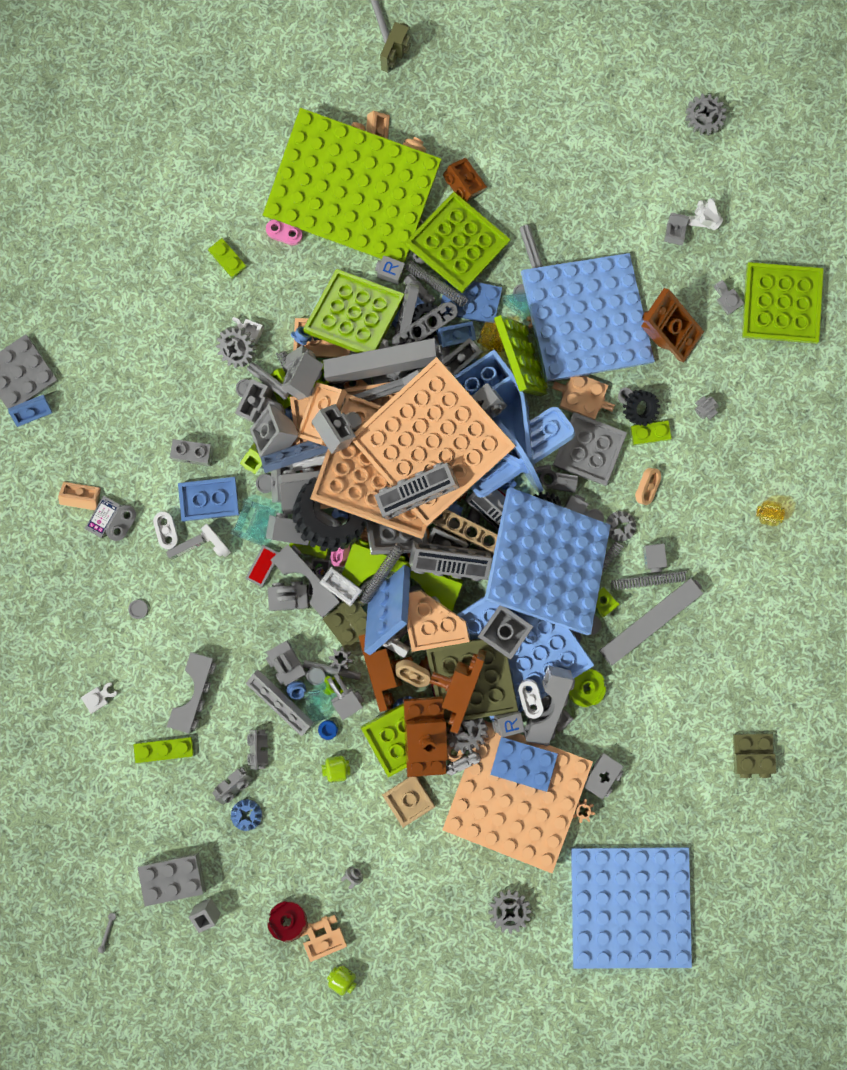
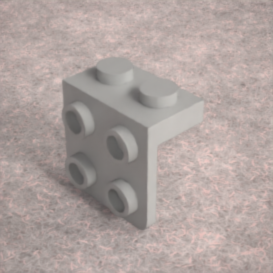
M314 468L302 469L303 473L287 470L283 471V475L278 476L283 514H294L293 506L302 486L305 483L308 484L309 480L313 477L317 479L320 471H314ZM315 502L313 511H319L321 508L320 502Z

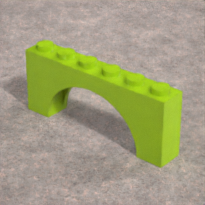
M359 539L351 547L342 575L360 587L366 578L377 572L384 559L388 557V554L371 555L369 542ZM401 554L391 572H397L403 565L410 568V560ZM410 568V577L421 585L426 594L430 597L436 596L443 606L453 611L464 580L454 578L451 575L436 576L428 572L418 574Z

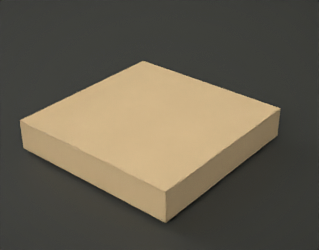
M408 777L382 794L402 828L436 807L417 777Z

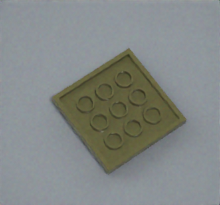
M474 639L467 643L426 649L431 676L434 671L449 678L453 677L458 661L470 665L474 653L478 654L479 649L487 651L462 721L518 712L509 660L481 639ZM433 684L435 696L442 697L444 702L447 693L446 689ZM443 708L444 719L446 723H449L452 711Z

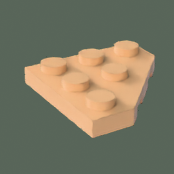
M422 590L409 592L407 629L412 652L470 642L467 622Z

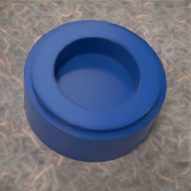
M327 720L319 725L318 733L321 738L331 740L337 735L338 727L333 721Z

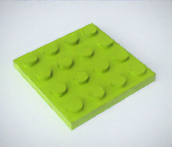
M453 192L405 242V246L458 291L463 293L509 244L511 239Z
M748 262L746 264L742 338L818 344L824 268Z
M336 269L305 324L303 331L308 335L356 353L377 350L402 304L404 294Z
M502 315L495 317L494 320L519 392L540 397L548 394L546 391L548 388L547 382H545L540 373L542 371L541 365L534 356V345L528 339L529 331L527 326Z

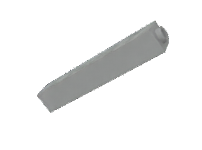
M433 338L323 360L324 378L333 385L426 367L436 357L441 361L443 348Z
M688 579L598 651L610 666L614 665L703 594L701 591L702 586L697 580Z

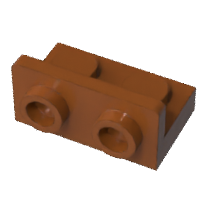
M466 157L449 165L443 174L445 181L452 190L466 202L471 197L484 192L487 188Z

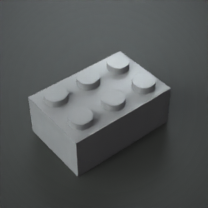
M199 853L142 864L137 867L144 906L198 896L206 892Z

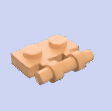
M335 914L330 917H322L320 921L313 924L308 923L307 929L301 937L308 934L310 940L303 943L310 962L347 947L341 928L332 930L331 924L338 922ZM325 928L326 933L316 937L315 931Z

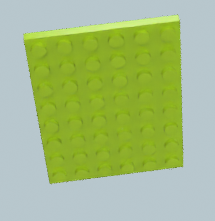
M300 108L262 216L283 222L302 231L379 259L387 256L405 263L410 250L405 246V242L417 230L442 159Z

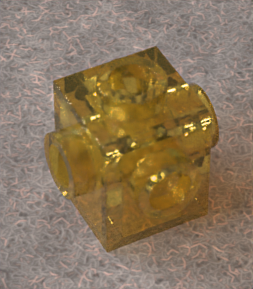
M495 321L493 323L485 322L477 343L487 350L493 351L495 349L496 352H502L504 346Z

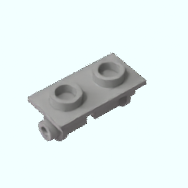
M265 729L258 730V734L257 730H249L247 735V744L250 746V754L247 756L248 765H250V769H266V765H268V751H261V747H268L267 733H265Z
M243 767L237 768L228 776L231 783L228 784L226 780L222 781L214 788L215 791L212 794L216 797V801L224 805L232 801L240 790L246 789L253 779L246 774L247 772Z

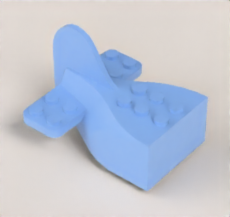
M494 349L454 377L471 396L486 383L496 390L507 407L499 415H496L493 421L516 447L476 482L471 489L476 496L480 498L485 497L523 472L533 488L540 493L544 490L534 469L535 464L572 440L575 436V430L558 407H551L529 421V407L523 392H519L513 373Z

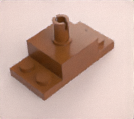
M663 288L649 311H646L642 317L644 322L641 327L658 347L669 350L681 362H685L704 333L670 289Z
M365 634L358 636L379 711L392 709L395 700L393 694L389 693L388 689L403 685L402 680L396 675V664L402 660L414 661L413 657L409 656L396 660L394 652L388 648L376 650L373 654L369 655L364 652Z
M479 649L478 654L474 653L470 665L458 661L453 677L449 678L434 671L431 676L430 684L445 688V691H447L442 708L452 711L448 724L452 725L450 731L458 734L487 653L485 650Z
M442 697L403 699L407 777L446 774V760H448L447 736Z

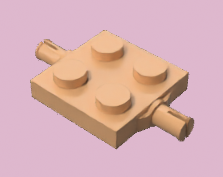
M584 375L571 377L566 385L555 381L552 389L563 392L559 408L572 413H578L595 420L601 408L612 412L615 404L605 401L608 385Z

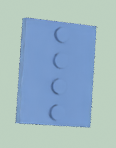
M403 565L388 580L383 581L368 603L364 652L369 655L373 654L408 624L410 568L406 565Z

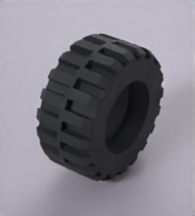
M313 477L309 480L308 484L305 483L302 486L294 503L292 519L293 523H296L295 529L297 533H302L301 539L304 542L306 540L310 541L309 545L313 548L317 545L321 551H326L327 548H330L331 552L337 551L338 548L346 549L349 544L353 545L358 537L361 536L368 523V519L348 513V521L341 526L332 527L320 522L313 511V506L317 501L310 499L317 481L316 477Z

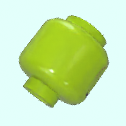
M343 756L328 757L325 760V765H321L322 776H326L330 783L345 781L347 776H350L349 760H345Z
M343 965L338 968L335 966L327 977L329 981L328 987L340 996H344L347 992L351 994L357 985L354 982L356 975Z

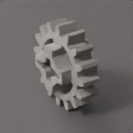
M701 94L700 99L695 96L693 102H689V108L685 111V114H687L685 121H690L688 128L693 126V132L695 133L699 130L701 136L704 132L708 136H710L711 131L717 133L718 128H722L723 122L726 119L724 115L726 109L721 108L724 103H718V97L711 99V94L707 98H705L704 94ZM699 106V110L694 112V109ZM717 118V121L712 124V120Z
M235 326L233 328L228 327L220 333L221 336L217 338V341L220 343L216 347L220 348L218 355H223L222 361L227 360L228 366L234 364V368L244 367L253 361L252 358L256 356L253 350L257 349V347L252 345L255 339L249 338L250 332L246 334L245 328L239 330V327Z
M483 718L462 721L458 734L451 732V728H446L448 733L446 736L450 747H453L456 752L461 750L462 754H465L466 750L473 753V748L479 750L478 745L485 744L483 738H488L486 733L488 728Z
M508 889L505 895L500 891L499 898L495 895L493 896L495 903H489L493 909L488 910V913L493 915L490 921H496L495 928L501 926L502 933L508 929L509 934H512V929L520 932V925L524 928L526 927L524 921H530V917L526 914L531 913V909L526 908L529 902H523L524 895L518 897V891L511 894L510 889ZM509 898L515 899V900H513L512 902H505V901H504L505 899H509ZM521 905L523 908L522 917L518 914V909ZM498 906L501 909V915L499 917H497L496 913ZM513 907L514 914L506 915L505 909H511ZM507 921L515 922L514 924H505Z

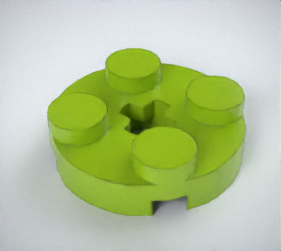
M589 668L574 678V688L569 691L568 695L575 704L586 708L601 702L606 692V686H604L603 676L598 671ZM589 683L590 690L584 692L583 686Z

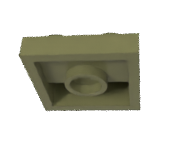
M394 22L380 54L382 71L388 73L390 67L394 68L397 57L402 59L404 54H408L411 43H409L411 35L409 34L410 26L407 24Z
M359 597L356 598L351 606L343 602L323 618V621L345 650L359 640L358 636L366 634L367 614L363 610L365 605L359 600Z
M733 734L734 774H740V778H752V774H759V778H771V774H776L773 734Z

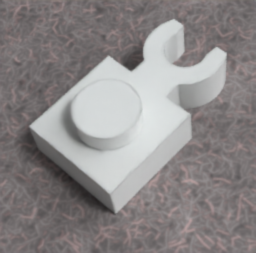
M233 317L232 320L237 323L239 330L245 328V333L250 332L249 338L255 339L253 343L257 344L264 326L245 319L243 324L238 318Z
M112 683L105 684L102 691L99 687H96L81 697L91 714L108 704L107 697H115L118 694L117 691L112 694L108 692V688L113 685Z

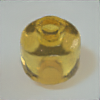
M765 500L762 506H757L756 517H759L761 524L778 526L779 523L784 521L786 508H783L780 502Z

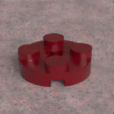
M280 902L270 911L268 930L274 938L285 943L295 941L302 936L308 927L307 915L304 909L294 902ZM285 917L292 919L291 924L289 926L283 925L285 923Z

